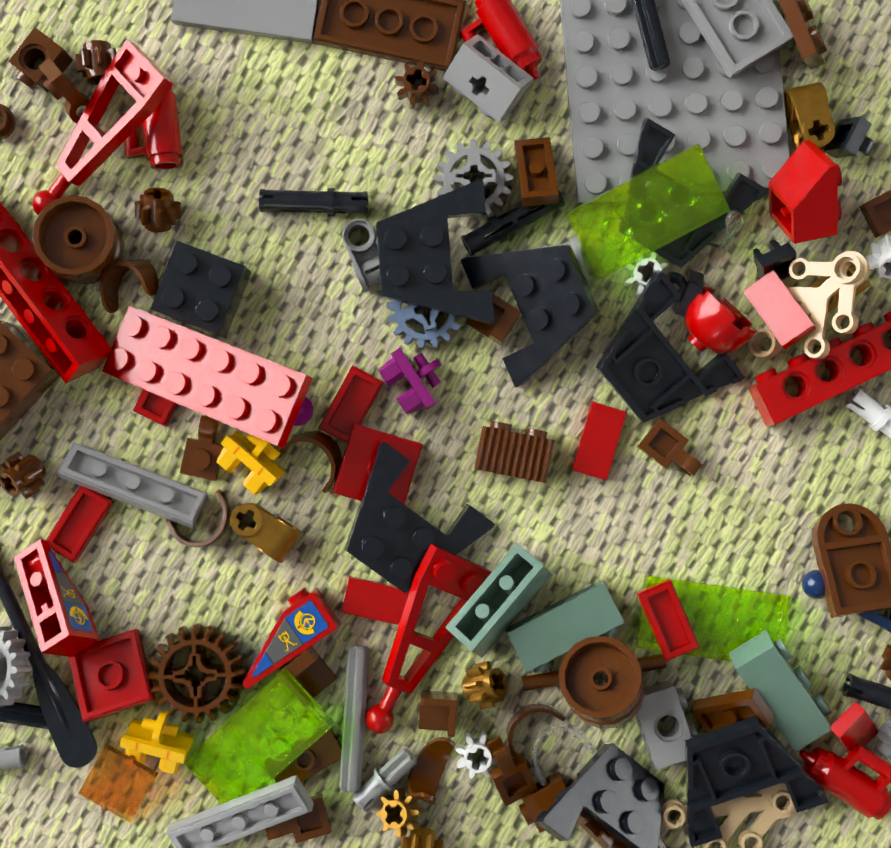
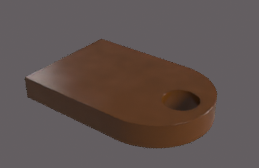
M841 504L831 508L817 520L812 533L813 548L819 572L824 580L825 597L830 617L835 618L891 609V546L882 521L871 510L857 504ZM839 514H845L852 519L854 524L852 532H847L840 528L838 525Z

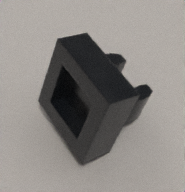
M862 116L839 120L835 128L834 137L826 145L824 152L834 158L858 157L860 152L870 156L876 143L867 137L866 134L872 123Z
M772 240L770 241L771 251L762 254L758 248L753 249V259L757 266L758 280L772 270L775 271L781 281L790 277L789 266L796 259V251L789 242L781 246L779 242Z
M690 269L686 279L678 272H671L669 275L670 282L680 287L678 292L682 297L675 302V314L685 317L688 306L696 296L702 293L704 288V274Z

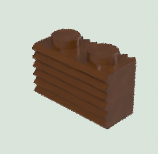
M491 421L490 427H482L474 469L542 483L547 482L555 441L546 439L548 432L532 428H526L525 434L511 432V424Z

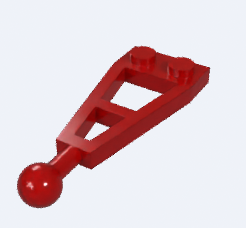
M128 39L106 68L105 75L101 77L55 165L61 173L48 190L39 191L34 196L32 206L37 215L52 201L61 198L71 183L80 187L154 112L174 83L140 47ZM119 84H121L137 102L105 134L98 126V123ZM91 139V141L95 145L79 161L89 140Z
M430 544L414 575L382 677L383 682L388 688L380 704L372 706L365 716V722L370 731L376 734H383L391 729L394 723L392 710L402 691L411 694L454 637L445 627L492 571ZM429 585L461 598L433 637L414 631ZM409 645L422 648L423 651L404 676L400 675Z

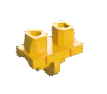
M236 431L231 436L227 435L220 443L224 448L217 459V463L230 473L236 471L241 463L252 470L242 483L254 495L259 494L268 486L278 482L286 473L284 469L274 462L281 453L272 446V443L251 434L246 438L239 431Z
M161 711L157 720L144 717L143 721L132 719L127 732L121 737L120 747L126 749V762L136 765L145 764L149 755L161 758L159 768L162 772L177 774L193 746L195 735L179 731L180 726L169 724L168 712Z

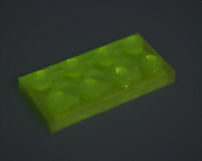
M695 144L565 213L596 277L601 279L729 212L730 208L700 144Z
M645 574L643 589L668 578ZM669 578L674 585L700 645V648L684 655L732 661L729 652L765 630L768 631L774 641L781 638L785 644L791 596ZM640 607L635 646L637 648L660 651L644 611Z
M284 668L187 756L184 764L219 803L223 804L262 789L324 735L335 722L292 674Z

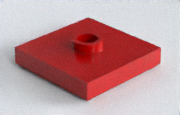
M353 423L332 492L362 501L367 486L366 482L377 455L378 445L381 441H384L410 460L388 491L389 494L405 505L423 444Z
M137 629L97 641L75 656L68 657L83 722L88 723L156 700L155 694L151 693L153 684L152 680L148 678L150 671L141 634Z

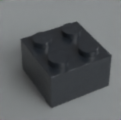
M176 241L150 309L164 316L227 338L251 272L244 265Z

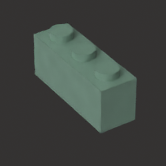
M516 543L445 628L471 652L483 658L552 574L543 564Z
M599 580L509 626L505 631L526 673L531 670L539 673L553 666V659L564 653L567 654L576 643L588 637H611L619 632L617 626L625 622L605 583Z
M765 630L729 652L736 671L749 689L756 688L774 713L773 722L795 752L831 731V723L827 715L832 713L831 709L820 693L815 696L812 695L808 689L812 686V683L801 666L795 669L792 667L788 660L793 658L781 638L774 641L768 631Z

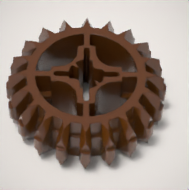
M200 623L193 625L191 633L186 626L180 627L178 629V636L170 633L165 637L168 645L162 643L157 645L156 650L162 657L154 656L150 659V664L159 668V670L151 671L148 674L149 679L159 681L158 684L151 688V693L162 692L163 697L158 700V705L163 706L169 702L172 705L168 711L169 716H173L178 710H181L182 722H187L192 713H194V719L197 724L204 721L205 713L211 721L218 718V710L224 714L231 710L228 701L237 703L241 699V696L235 690L245 689L242 684L244 680L237 678L248 673L247 667H237V663L246 658L245 653H239L234 656L232 651L239 645L238 641L235 640L227 646L224 641L229 633L223 631L215 638L216 629L214 625H209L204 635ZM192 645V653L189 654L188 664L178 668H171L176 653L182 647ZM203 646L216 652L223 661L224 666L210 662L207 658L206 649H203ZM198 666L200 672H205V674L209 675H205L198 681L197 675L187 672L192 671ZM219 678H226L221 694L214 699L205 701L208 682L217 681ZM178 682L186 685L189 689L190 698H193V700L182 695L174 683Z

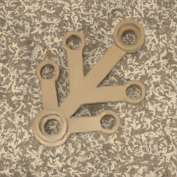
M846 251L837 256L833 262H810L804 258H797L789 266L790 276L802 282L808 281L812 276L830 277L819 288L786 287L797 302H802L800 307L808 318L811 316L810 321L816 327L815 330L809 333V337L804 343V352L811 358L823 359L830 351V344L825 339L829 299L838 291V313L832 319L833 329L838 333L849 335L858 328V318L853 314L856 287L863 284L867 279L869 263L865 256L855 251ZM805 264L806 270L804 274L799 276L797 270L800 265ZM855 264V273L853 276L848 277V267ZM848 316L850 319L849 326L842 329L840 325L841 320ZM758 329L757 333L749 340V349L757 357L770 359L780 352L781 344L771 330ZM768 339H771L772 346L766 351L765 343ZM820 341L821 350L814 354L812 350L813 345Z
M780 783L759 790L758 792L761 795L741 796L712 806L715 817L725 816L719 824L723 838L704 843L702 848H708L712 842H719L720 848H726V842L748 813L757 811L762 812L749 830L747 829L740 833L738 844L741 848H749L745 847V840L749 837H755L756 843L750 848H762V838L775 820L787 819L796 812L786 784ZM786 796V804L782 807L776 806L777 798ZM675 797L664 798L661 817L662 825L672 830L681 828L687 821V804H683ZM671 810H678L679 817L676 820L671 821L667 819V815Z

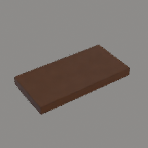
M321 0L312 41L313 44L416 66L423 61L425 68L446 72L455 57L466 1Z

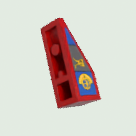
M39 539L14 556L41 653L73 657L98 641L99 638L88 605L46 540Z
M304 587L287 599L290 606L279 617L242 683L246 690L339 627L340 621L318 588L308 592L306 587Z

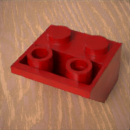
M811 140L803 141L769 181L770 217L794 244L838 235V221L842 218V208L838 200V186L842 184L841 169L838 164L834 163Z

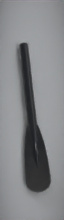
M0 564V600L14 630L18 631V639H25L26 641L23 650L24 652H30L28 660L33 670L35 689L51 737L62 761L66 765L73 768L83 767L89 764L96 756L97 742L88 723L82 721L80 709L71 693L41 653L40 647Z

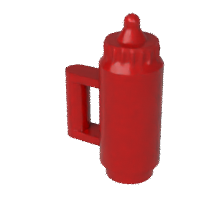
M476 0L475 5L478 8L476 13L479 19L460 32L464 42L477 35L475 32L485 27L498 50L533 77V80H537L539 78L537 66L541 63L542 56L538 51V44L512 1Z
M171 87L154 112L142 123L145 147L139 148L137 129L124 141L126 158L146 156V159L150 161L151 168L158 170L173 169L180 166L179 159L183 156L176 95Z
M857 744L844 758L821 747H816L811 752L805 750L799 752V757L804 760L803 767L819 785L862 815L879 820L890 810L891 794L886 786L891 782V764L861 744ZM860 761L880 774V776L875 780L855 767L854 764Z

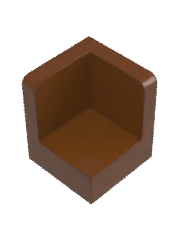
M492 293L494 324H486L469 318L466 319V324L501 346L520 316L521 311Z
M312 646L294 657L278 672L305 706H308L315 696L336 680L334 672Z
M421 690L419 729L447 731V736L455 737L457 693Z

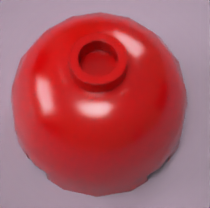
M704 283L702 293L691 302L684 317L685 325L691 332L687 339L701 352H704L707 348L722 354L738 350L757 333V330L750 327L752 323L725 298L724 300L721 298L717 300L712 295L716 290Z

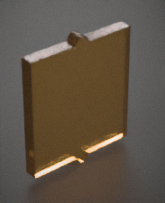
M106 743L78 794L101 806L102 811L108 810L131 823L159 773L137 761L134 755L128 756Z

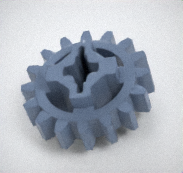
M453 284V291L455 292L457 286ZM401 302L386 303V308L395 313L387 318L388 323L398 324L393 333L395 336L405 333L404 343L407 346L413 340H417L419 350H423L425 342L430 341L432 347L436 349L438 348L437 339L442 338L448 343L451 341L448 331L458 332L460 326L454 320L461 317L449 315L444 326L437 330L436 322L439 316L445 312L432 310L430 312L431 325L429 326L422 314L415 313V311L420 310V307L410 305L401 309ZM415 322L424 328L425 334L411 330L405 323Z

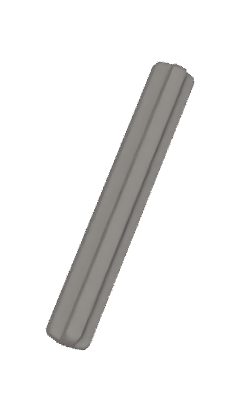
M353 645L348 648L339 781L340 790L345 792H356L361 788L369 648L361 645Z

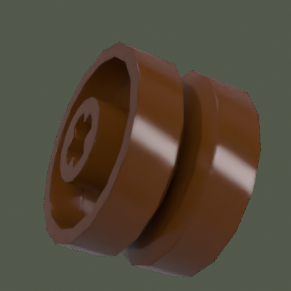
M70 195L55 199L41 210L34 222L32 240L36 254L48 268L72 283L89 285L100 282L105 269L112 263L123 259L125 243L121 229L100 204L87 197Z
M606 636L588 637L576 643L563 658L559 670L560 689L572 712L585 724L600 729L617 728L630 721L641 709L645 696L642 669L633 651L621 641ZM601 679L606 682L603 686L597 685V682Z

